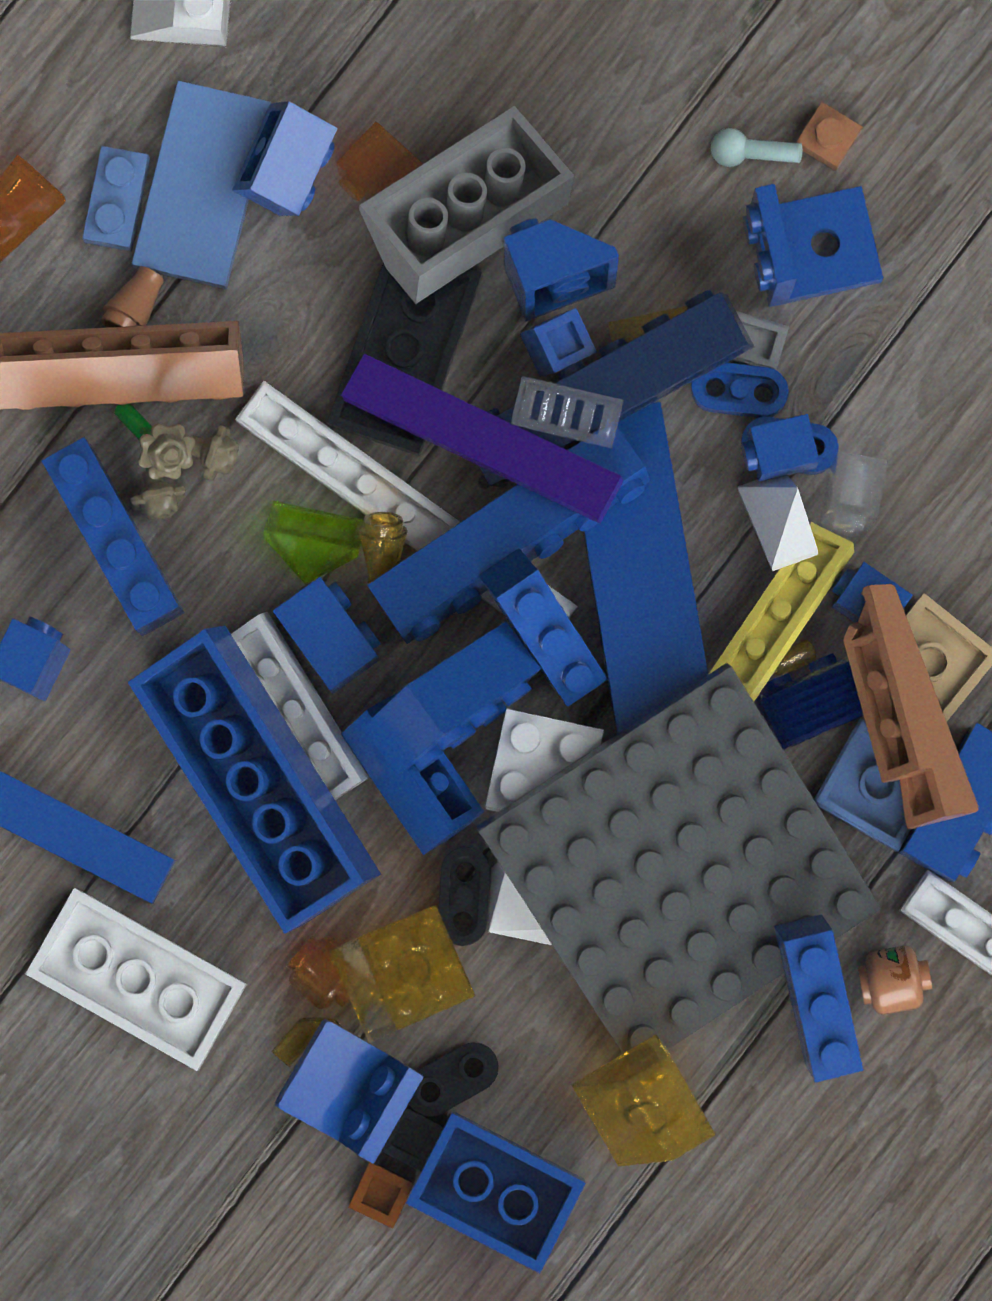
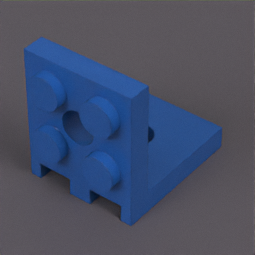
M775 184L755 188L751 204L746 205L747 215L743 216V225L748 244H756L758 262L754 263L755 278L759 291L767 290L769 307L882 283L884 278L862 186L779 204ZM819 233H829L837 240L838 251L829 257L819 256L812 249L811 239Z

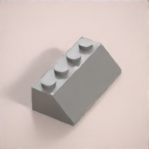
M513 106L360 204L359 211L386 269L414 303L417 304L504 247V237L511 234L510 228L514 225L533 218H537L540 223L568 205L574 174L520 111Z

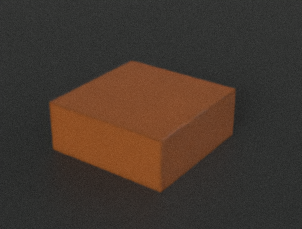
M369 1162L348 1208L393 1229L415 1182L376 1163Z

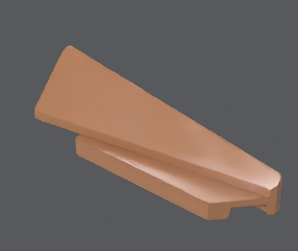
M892 584L868 585L863 588L861 593L864 595L865 605L857 623L849 625L843 641L881 781L885 783L900 780L907 829L975 813L979 809L897 590Z

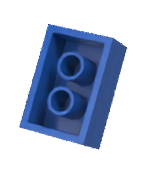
M505 621L406 685L362 728L397 775H400L413 765L419 771H422L444 754L443 750L450 746L452 749L458 747L476 733V728L481 725L487 727L506 713V709H508L504 702L509 707L530 692L532 688L527 682L542 668Z
M453 1111L406 1204L520 1264L541 1273L586 1181L584 1178Z

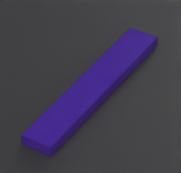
M366 354L361 358L341 394L344 401L599 524L602 522L623 483L621 475Z

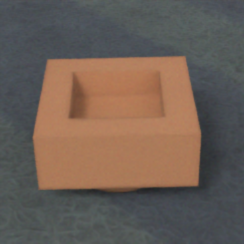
M821 102L796 143L802 144L803 152L836 171L857 139L863 126Z

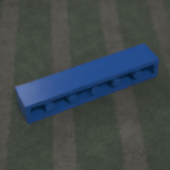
M613 420L568 450L622 476L623 483L609 508L618 502L626 504L633 501L643 493L645 484L650 482L645 464ZM517 484L367 586L406 644L414 639L416 641H423L439 630L441 621L455 612L458 614L465 613L481 601V594L486 592L487 588L479 575L519 548L530 561L536 557H539V559L547 558L564 544L563 539L578 529L581 532L587 531L598 523Z

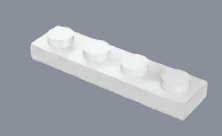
M269 613L258 614L231 633L333 798L337 800L370 778L342 737L341 730Z

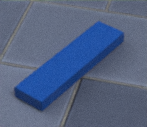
M0 771V827L154 904L176 860Z

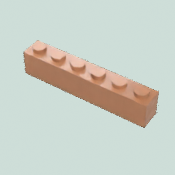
M239 321L0 333V409L18 408L30 410L37 407H80L95 404L126 405L134 402H177L193 399L223 400L232 397H243L244 361Z

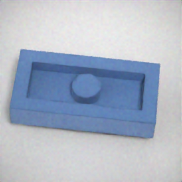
M101 146L82 237L85 243L132 252L151 160L148 154Z

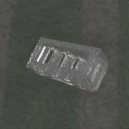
M523 376L511 424L612 448L624 400ZM537 390L545 391L538 420L531 419ZM557 394L565 396L558 425L550 423ZM577 399L585 401L578 430L570 428ZM596 404L605 406L598 435L589 433Z

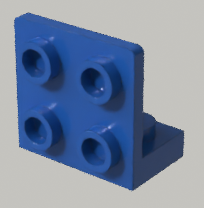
M324 1019L321 1021L275 1100V1105L284 1112L334 1138L358 1156L374 1164L424 1076L361 1038Z

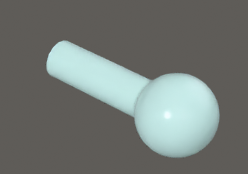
M727 128L719 131L713 137L711 154L717 163L726 167L737 166L745 159L800 163L802 144L747 139L741 131Z

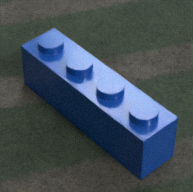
M83 437L41 460L135 630L143 637L184 614L183 608L95 450L87 439Z

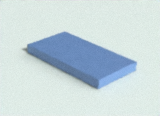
M177 82L132 260L133 268L138 269L140 266H145L158 274L227 289L249 199L232 191L271 102L187 82Z

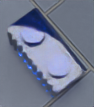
M832 653L809 663L807 666L810 673L792 680L790 673H786L766 683L764 686L766 693L759 695L756 700L767 725L783 750H787L864 716L848 657L837 661L835 654Z

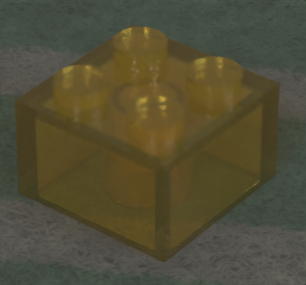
M436 905L357 937L330 951L369 1043L476 996Z

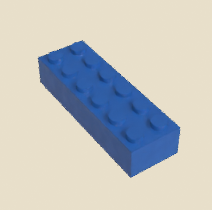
M225 625L202 630L128 681L131 689L284 934L305 925L381 875Z

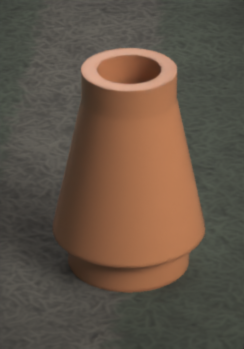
M140 266L135 275L103 306L105 313L101 318L102 324L106 328L147 326L164 279L152 269Z

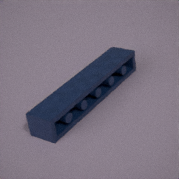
M706 290L685 302L688 309L672 319H670L668 314L656 317L642 326L645 334L629 343H627L625 337L617 339L599 350L602 358L587 366H584L583 362L579 361L564 368L556 374L559 379L557 383L542 390L540 385H535L514 397L517 405L501 414L498 408L487 412L568 450L612 420L615 424L755 346L728 295L722 292L713 295L711 290ZM480 466L490 486L501 487L510 482V480Z

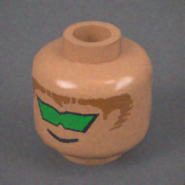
M910 946L871 951L866 955L865 965L858 966L864 1005L872 1004L873 1009L878 1014L884 1015L916 1010L923 1003V991L932 989L928 960L918 961L915 951Z

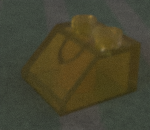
M657 1034L571 1084L618 1167L673 1161L716 1135L674 1060Z

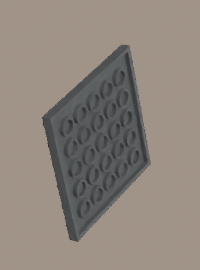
M728 663L722 665L476 826L634 1072L784 974L774 926L822 914L832 928L834 938L837 939L881 910V907L737 674Z

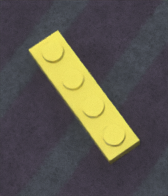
M813 522L810 523V527L818 549V555L779 569L709 672V674L726 663L731 665L753 702L855 552L853 542Z

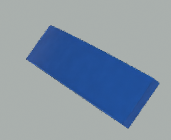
M661 402L652 403L616 423L645 464L650 482L645 484V490L636 499L626 504L618 502L608 509L600 524L598 523L593 528L583 531L616 735L708 675Z

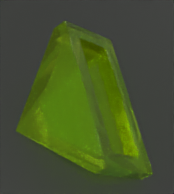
M274 501L264 527L263 538L306 585L359 557L368 527V520Z

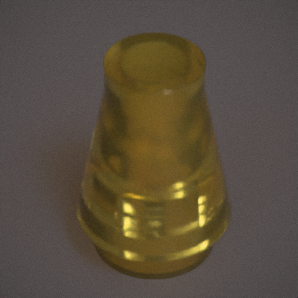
M391 512L370 513L364 517V524L359 528L367 568L368 584L400 563L408 530L403 526V518L398 514Z

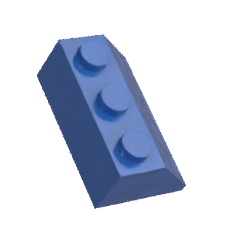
M537 218L525 220L511 227V234L504 237L505 271L525 322L603 293L616 286L619 255L614 246L551 219L539 223Z

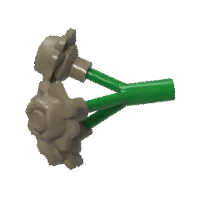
M131 403L118 405L115 408V416L134 434L140 443L141 453L137 462L141 467L146 468V471L142 473L145 487L139 491L138 495L130 498V505L133 510L141 509L143 515L148 520L169 518L178 512V502L185 498V487L164 482L163 477L174 480L178 479L182 473L181 468L187 469L192 466L193 460L191 455L200 458L202 467L205 468L204 478L208 480H214L217 473L229 474L236 463L239 445L230 437V428L220 425L207 439H203L194 435H185L184 427L178 423L171 426L156 423L152 426Z

